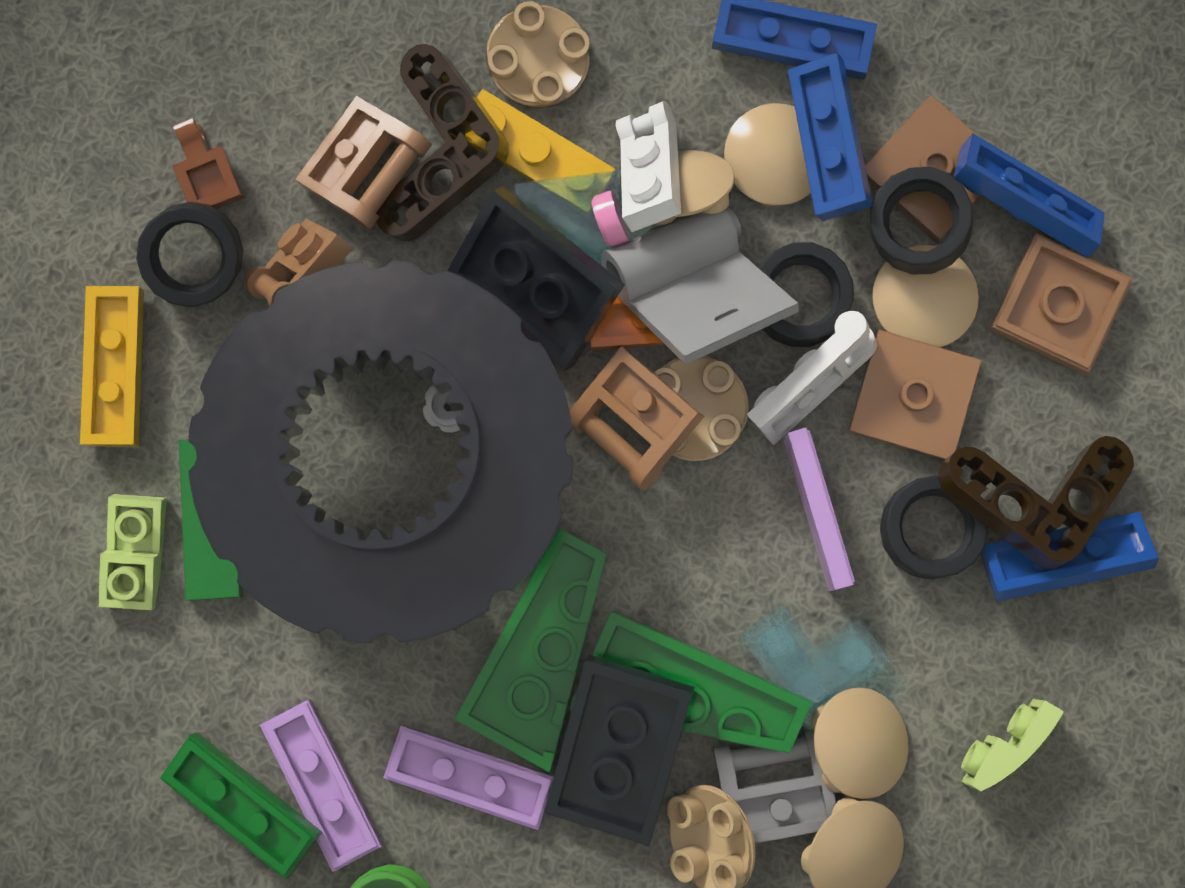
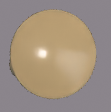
M533 1L523 2L515 10L505 15L492 30L486 49L487 67L495 85L510 99L532 107L555 105L573 95L583 83L590 64L589 38L579 24L565 12L554 7L539 5Z
M780 103L765 104L753 108L742 115L731 128L724 148V160L729 163L733 170L734 185L751 200L767 208L790 205L809 196L811 190L795 107Z
M697 150L678 151L681 214L655 223V225H665L674 221L676 217L689 216L701 212L717 214L729 206V192L734 184V173L729 163L709 152Z
M917 245L908 249L913 251H929L937 246ZM960 258L951 266L936 273L917 275L895 269L886 261L876 276L872 292L873 307L881 330L940 348L953 343L968 330L975 318L979 300L975 278L969 267Z
M703 356L685 365L677 358L654 372L704 415L703 419L672 455L673 457L687 461L708 460L723 454L737 442L746 426L749 406L745 387L738 375L728 364L708 356Z
M851 688L839 692L825 705L816 708L811 718V725L814 730L815 755L819 768L822 771L824 785L834 793H843L857 799L875 798L889 791L900 779L908 757L907 730L899 711L892 702L874 690Z
M709 785L692 787L670 799L667 805V814L670 819V839L674 852L670 858V866L674 876L683 883L692 881L699 888H742L745 886L755 864V841L749 821L737 802L726 792Z
M845 797L839 800L833 807L832 815L822 824L812 844L806 847L801 856L802 869L809 875L812 886L814 888H886L895 876L903 855L904 837L900 822L891 810L880 803L858 801L852 797Z

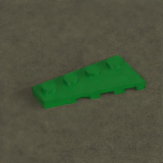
M561 528L557 531L454 718L459 723L549 773L607 553Z
M615 610L610 612L592 654L602 659L694 686L693 696L682 733L700 734L719 738V740L790 753L813 702L811 699ZM576 693L572 699L568 711H572Z

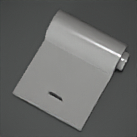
M730 208L717 214L701 212L677 218L671 223L659 226L632 238L629 242L607 249L601 254L602 266L625 284L618 298L685 365L799 312L798 302L739 252L738 238L742 233L741 225L736 214Z

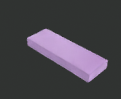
M802 428L788 432L783 438L828 591L851 586L855 582L810 430Z
M311 699L260 725L305 818L322 831L317 842L332 872L383 846Z
M401 725L383 778L538 830L554 776Z

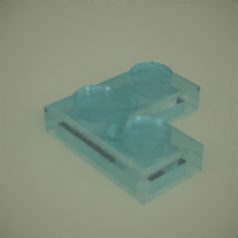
M782 605L739 636L771 682L813 700L802 724L803 726L811 721L813 712L817 707L825 705L833 696L841 691L858 687L891 663L888 656L860 618L854 619L814 648L785 606Z

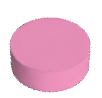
M610 190L594 196L592 207L606 244L615 247L629 242L630 235L627 224L622 218V210L614 192Z

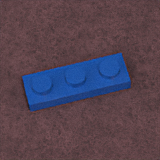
M722 0L712 49L794 66H800L838 53L844 60L847 77L864 80L869 67L877 24L764 0Z
M834 53L788 69L815 216L823 222L873 206L844 60L838 53Z
M974 133L961 146L954 178L961 182L967 190L976 195H983L1006 209L1015 219L1028 222L1050 235L1055 242L1075 250L1086 258L1101 245L1105 212Z
M1140 512L1101 520L1080 554L1072 561L1056 569H1046L1035 564L1006 540L986 544L980 554L996 602L1154 569L1159 559ZM1069 527L1056 529L1049 534L1051 541L1048 546L1051 550H1059L1057 541Z

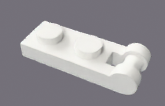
M662 101L650 106L649 113L637 118L630 114L616 120V129L621 145L622 218L631 232L681 214L676 121L668 103Z
M847 311L841 314L835 322L836 333L817 350L814 349L805 353L797 361L794 371L778 386L766 389L757 398L754 408L747 413V416L773 446L875 353L877 339L869 328V324L863 314L858 311Z

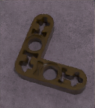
M428 44L416 45L408 50L400 65V75L446 143L402 179L376 212L379 216V219L376 221L378 227L385 234L401 241H413L420 237L497 173L506 163L509 155V144L506 137L451 60L434 46ZM428 61L432 64L430 66L431 72L443 85L435 88L434 85L422 78L424 72L421 67L424 63ZM454 97H463L465 100L464 114L455 122H445L443 117L445 104ZM472 130L476 135L488 142L486 150L489 153L483 159L477 156L479 151L473 140L465 135ZM442 169H450L453 175L451 188L447 193L435 196L431 190V181L434 175ZM416 192H418V194L424 200L429 202L428 207H424L421 204H419L422 200L419 197L415 196ZM400 206L408 208L405 213L408 221L403 226L396 223L400 218L397 212Z
M1111 436L1098 438L1079 453L1048 501L985 452L975 447L966 446L960 448L941 463L938 471V481L942 490L951 499L1035 564L1046 569H1056L1072 561L1080 554L1131 475L1134 459L1130 448L1118 438ZM1104 454L1110 459L1108 463L1110 471L1097 480L1091 477V475L1096 473L1103 462L1101 455ZM964 465L972 470L970 475L972 481L968 484L960 478L963 472L961 468ZM992 483L996 488L987 494L985 498L981 497V494L988 489L986 486ZM1071 489L1080 490L1089 498L1091 503L1089 515L1080 514L1071 507L1069 502V492ZM1001 495L1011 496L1019 503L1022 511L1019 521H1011L1000 512L998 500ZM1062 524L1069 527L1057 541L1059 550H1051L1048 546L1051 541L1049 534L1061 527Z

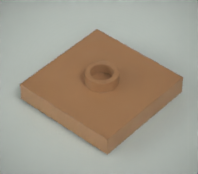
M930 95L865 165L868 183L878 190L892 175L912 167H933L948 172L954 177L961 146L972 133L977 134L935 97ZM966 189L973 205L981 195H976ZM929 191L912 192L903 196L894 205L936 243L954 225L953 213L949 204L941 196Z
M1035 233L1025 250L988 330L1085 376L1090 373L1133 278Z
M878 330L875 335L877 349L868 359L847 433L945 461L956 451L981 360Z

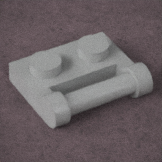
M813 729L804 731V737L796 738L790 753L754 746L730 750L729 745L713 748L720 789L731 796L745 813L751 826L755 843L818 832L826 819L832 815L833 807L836 804L835 794L823 783L822 771L819 768L814 750ZM807 758L809 760L811 774L738 788L735 774L737 771Z

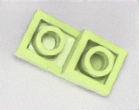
M113 494L108 497L106 551L100 554L98 607L151 611L155 609L161 572L167 506L166 497Z
M1032 699L1029 706L1021 704L1008 724L1007 732L1012 734L1008 743L999 737L987 735L983 743L976 740L971 745L961 765V768L967 771L962 783L970 788L983 791L1013 773L1042 745L1064 711L1045 700Z

